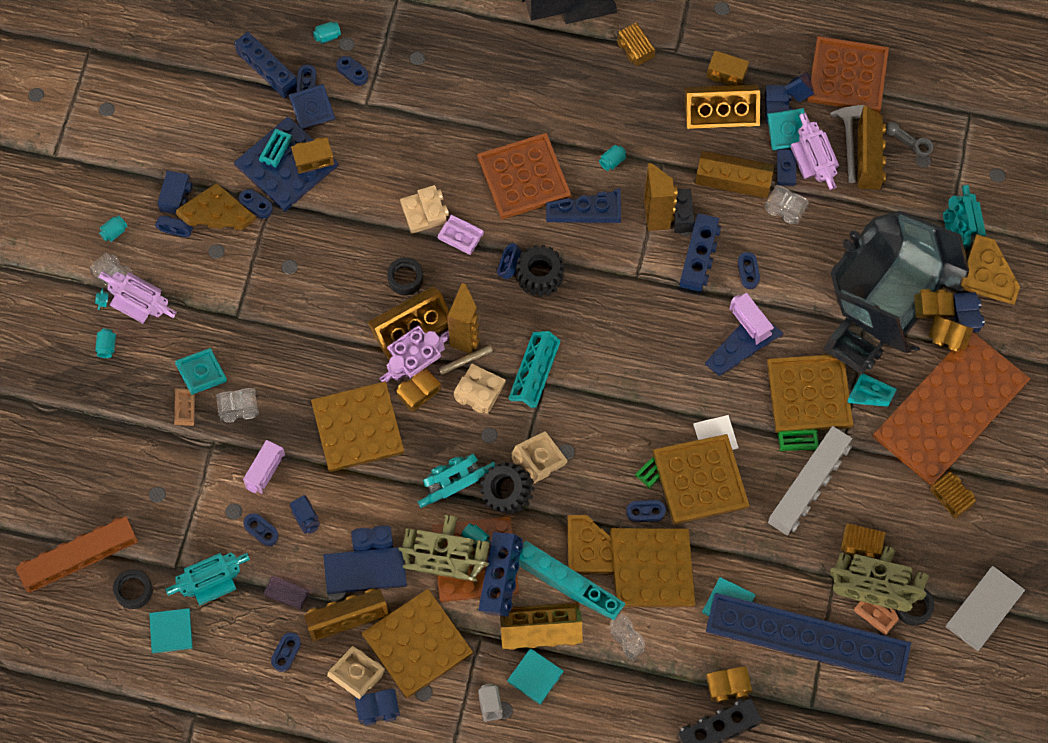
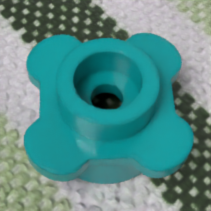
M101 288L100 293H96L95 304H98V310H100V307L107 306L108 292H103V288Z

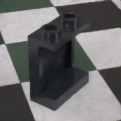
M846 318L830 336L823 350L855 371L863 374L866 369L871 370L876 360H879L882 356L884 343L881 341L876 347L849 330L852 321Z

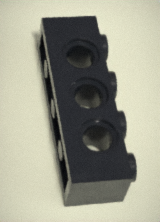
M741 699L735 702L734 707L728 710L724 707L718 710L716 715L711 718L705 716L697 721L698 724L692 727L690 724L682 727L677 734V740L679 743H724L759 726L762 719L751 699L746 701ZM739 715L742 721L736 723L731 719V716ZM720 723L724 730L716 731L713 728V724ZM702 732L706 738L698 740L695 737V733Z

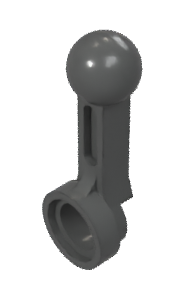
M894 121L886 124V134L899 139L910 147L913 152L915 151L917 155L926 157L931 154L933 143L929 139L920 138L916 140L899 128V125ZM924 145L927 148V152L920 151L918 146Z

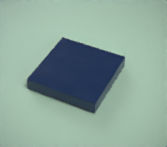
M324 84L289 95L298 125L302 130L335 119Z

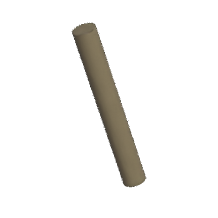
M488 345L438 368L440 375H443L493 352L492 348Z

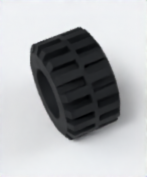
M534 245L533 249L529 247L526 249V253L522 252L520 254V258L518 257L517 282H519L521 288L524 287V292H531L532 296L539 294V297H543V294L549 296L551 291L556 292L557 287L561 286L564 274L563 259L559 257L557 251L553 252L552 247L547 249L546 245L541 247ZM542 265L547 267L550 273L545 276H535L530 272V269Z
M502 462V464H494L495 468L490 467L487 469L489 473H484L483 475L485 480L481 481L480 485H483V489H480V492L484 494L482 498L489 507L503 513L514 514L517 511L524 510L523 506L530 504L528 500L534 496L531 495V491L535 489V487L531 486L534 481L532 478H529V472L525 471L523 467ZM511 477L514 481V491L508 498L504 499L501 495V485L504 480Z

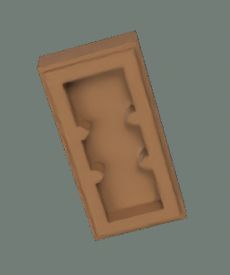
M175 388L174 425L194 426L195 394L191 395L189 389Z

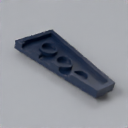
M621 188L614 189V192L609 193L605 191L598 192V195L588 197L583 195L573 200L567 198L547 202L546 222L621 223Z
M740 324L705 362V365L718 376H721L740 364L742 360L754 355L762 347H766L776 338L778 339L783 336V332L772 324L774 327L771 330L772 335L756 345L755 338H752L743 325Z

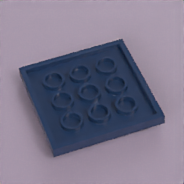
M288 116L234 162L235 167L284 212L338 166V162L333 158L334 165L298 174L291 146L301 142H310L313 139ZM275 128L292 135V140L276 168L271 164L267 165L266 162L259 161V157ZM281 135L277 136L274 144L272 145L269 153L266 156L267 158L270 156L275 144L277 143Z

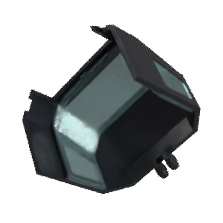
M896 211L873 218L864 227L861 234L853 230L850 232V239L852 241L845 239L842 242L843 247L847 251L843 254L838 264L832 268L831 277L844 317L884 344L905 353H910L911 350H920V347L905 340V336L919 319L915 315L914 295L920 293L919 290L931 289V292H936L943 287L957 293H963L964 287L961 285L963 278L968 277L969 266L960 234L902 211Z

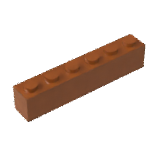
M118 517L112 520V523L106 526H98L93 532L81 534L69 543L59 544L52 551H44L32 560L22 561L15 568L25 590L29 594L138 543V540L127 517Z

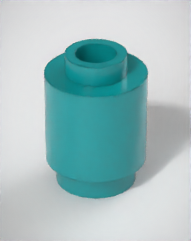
M332 21L316 26L315 31H313L316 42L319 41L320 44L337 39L341 35L338 23Z
M613 145L601 155L599 163L606 171L613 170L626 159V151L620 145Z
M118 215L100 227L101 232L99 234L105 241L109 240L112 242L125 232L128 225Z
M102 329L97 332L95 351L100 358H111L115 352L116 334L112 330Z
M470 523L461 533L463 538L479 540L481 542L485 541L491 544L489 541L491 536L477 525Z

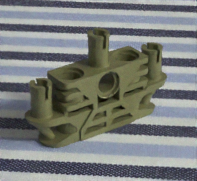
M445 515L442 534L406 528L402 548L398 547V549L402 551L403 559L406 565H403V569L477 582L478 579L475 578L477 574L481 572L483 567H487L490 564L486 562L490 543L454 536L458 517ZM448 540V546L444 549V542ZM423 551H429L430 553H429V554H425V553H422V552H423ZM441 552L447 554V557L440 556ZM411 555L415 556L414 564L411 563ZM457 557H464L465 560L457 559ZM474 566L473 571L468 575L469 567Z
M888 546L883 547L880 560L854 554V560H852L849 571L847 568L851 557L846 554L845 558H843L844 553H840L835 568L830 569V574L836 583L833 586L836 594L905 612L910 611L913 608L912 604L917 600H922L926 597L927 594L924 588L929 576L923 572L922 577H920L921 572H917L913 586H910L913 579V569L891 563L896 551L890 547L888 552Z

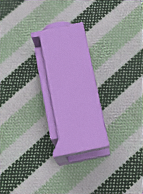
M747 293L742 296L737 295L731 300L730 311L733 310L732 313L752 338H755L756 345L772 335L771 330L774 327Z
M268 440L265 441L243 479L246 489L253 493L259 492L263 494L262 488L265 489L281 462V458L285 456L282 447Z

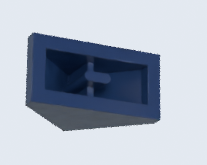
M808 72L792 79L785 86L786 90L798 102L814 94Z

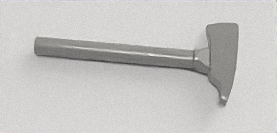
M865 105L850 106L830 113L831 117H840L841 120H844L849 183L856 182L853 119L860 118L862 108Z

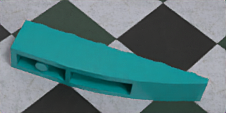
M527 541L523 543V550L520 552L519 558L521 568L588 608L612 620L616 619L625 606V602Z

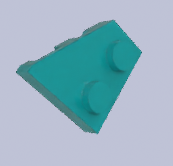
M861 374L847 402L889 406L897 389L866 374Z

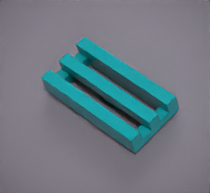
M275 128L259 157V161L266 162L267 165L271 164L276 168L292 140V135ZM281 135L277 143L275 144L270 156L267 158L266 156L269 153L272 145L274 144L277 136Z

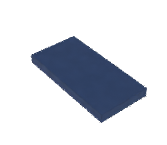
M398 547L323 554L327 594L407 586L405 569H403L404 559L402 551H399Z

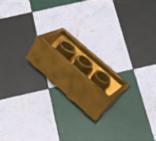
M758 85L685 87L687 129L760 126V89Z
M863 106L858 122V189L880 190L882 183H885L886 172H883V167L886 164V156H883V150L885 151L886 140L883 139L886 124L883 123V116L868 106Z
M702 151L695 184L768 198L774 164Z
M648 163L644 192L648 231L670 229L671 222H674L676 197H678L677 185H673V179L652 163Z
M464 283L461 284L448 314L450 347L471 354L474 348L477 349L480 338H478L480 333L478 330L479 315H477V307Z
M431 287L367 323L388 360H390L393 355L387 347L418 325L425 334L431 331L438 334L447 329L449 310L441 292L435 287Z
M369 589L363 595H351L345 601L339 603L334 601L327 604L324 608H313L307 611L304 617L312 642L389 615L381 589Z
M579 602L512 607L508 617L500 616L502 649L514 650L522 647H554L563 644L576 645L583 643Z

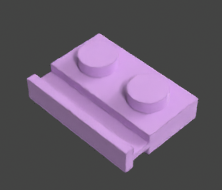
M450 215L449 220L438 234V239L471 255L481 236H483L484 231Z

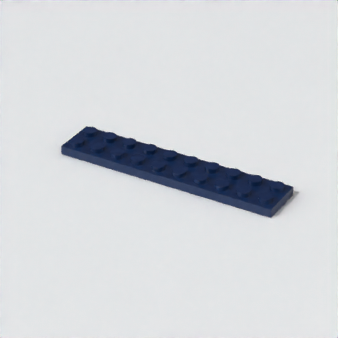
M719 593L714 594L705 631L706 633L901 683L904 681L911 642Z

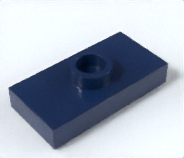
M777 150V185H796V159L792 150Z

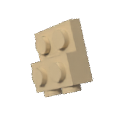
M435 185L417 190L418 194L400 199L411 234L443 225L447 222L446 216H449L446 205L442 206V192L440 189L437 190Z
M471 364L466 375L461 378L454 391V398L462 405L468 404L475 411L488 414L504 387L506 380Z
M546 431L516 445L511 453L513 462L529 472V478H532L534 483L548 477L551 472L565 466L568 462Z
M352 646L328 671L327 676L360 699L382 678L385 669L380 663L366 656L362 650Z

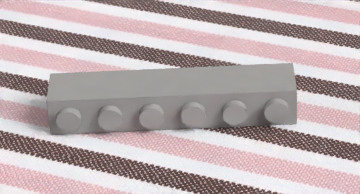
M834 426L831 427L771 514L768 524L787 536L791 530L793 532L797 530L801 523L798 520L802 515L804 517L807 515L811 508L809 506L811 501L818 499L821 494L819 490L821 486H826L832 478L830 476L832 470L837 471L842 463L841 457L843 455L847 456L852 448L850 445L852 438Z

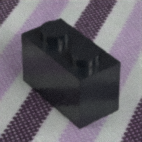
M678 189L673 222L674 233L693 232L694 214L691 189Z

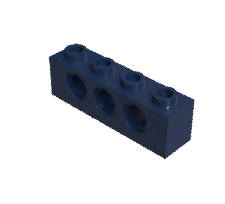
M248 31L234 42L236 53L283 98H286L296 90V76Z
M697 213L679 287L701 292L703 285L707 286L709 275L706 274L707 269L711 270L713 258H710L711 252L715 253L717 242L714 241L715 236L719 237L721 226L718 225L719 218ZM702 235H708L709 238H703ZM698 251H703V252H705V254H704V255H700V254H698L697 252H698ZM698 267L701 271H695L693 268Z
M493 532L487 562L490 564L486 567L479 611L487 615L509 616V611L512 609V595L516 588V574L520 567V552L523 550V539L515 534Z

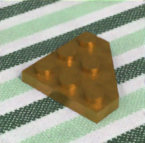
M217 183L176 209V215L189 226L203 224L208 225L210 228L223 229V226L234 227V230H243L255 222L256 219L254 214Z
M976 234L967 261L969 266L968 277L963 278L961 286L964 287L965 291L976 292V294L1015 305L1020 286L995 239Z
M568 515V567L578 574H613L611 537L602 528L600 529L588 515Z

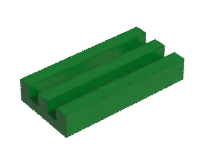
M817 429L778 432L779 451L816 450L819 446ZM813 435L812 438L783 439L785 436ZM791 443H811V444H791Z
M654 457L635 474L649 489L660 479L659 474H657L649 482L647 481L657 470L656 465L644 477L642 476L655 462Z

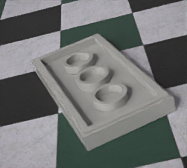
M992 566L945 627L979 651L1025 589Z

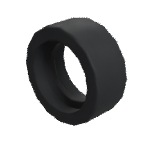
M403 257L396 259L388 268L387 278L389 286L400 295L414 294L423 284L421 265L412 258ZM401 268H411L416 272V280L408 285H400L395 281L394 274Z
M136 569L120 573L113 584V594L117 601L124 608L139 609L145 606L153 593L152 584L148 576ZM136 578L141 580L145 588L142 596L136 600L124 598L121 593L122 585L129 579Z
M924 588L927 595L923 598L926 603V610L923 615L914 617L905 611L895 609L898 618L902 622L911 626H919L931 617L935 605L934 599L927 589Z

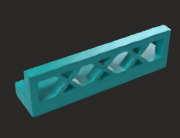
M550 331L532 333L508 397L510 401H523L531 408L537 407L561 342ZM541 338L540 342L537 345H535L537 339ZM529 371L528 375L523 379L524 374ZM523 387L521 394L517 395L518 391Z

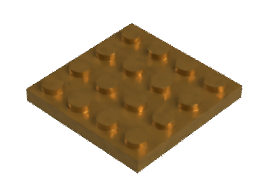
M832 355L767 359L775 433L814 429L829 430L832 426L837 429L853 428L851 404L847 402L849 389L846 368L843 362Z
M386 381L311 400L329 472L405 454Z
M728 434L653 449V457L673 525L749 508V502Z
M612 528L610 530L615 597L625 602L624 607L695 606L689 529Z
M426 589L362 632V636L406 699L473 655V651L429 589Z

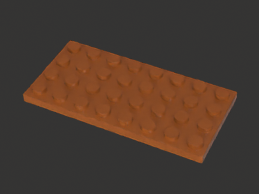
M972 332L966 350L960 349L959 352L952 350L879 427L872 437L932 486L1001 413L1031 378Z

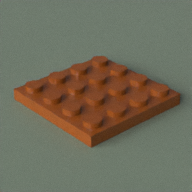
M817 36L811 74L814 94L808 97L807 102L843 108L865 105L880 113L889 47Z
M547 133L477 154V159L501 220L544 207L547 202L571 198L570 190Z
M509 516L456 522L454 536L462 537V531L471 523L477 525L491 536L489 540L491 542L493 532L512 534L511 518ZM444 524L432 525L433 533L442 534ZM448 540L444 542V549L448 546ZM491 544L489 545L486 562H488V557H489V551H490V546H491ZM441 552L440 556L447 557V554ZM457 557V559L465 560L464 557ZM474 566L469 567L468 575L473 571ZM483 567L481 572L475 577L478 579L477 582L437 575L440 603L481 598L486 567ZM517 574L515 579L516 588L513 591V595L519 594Z

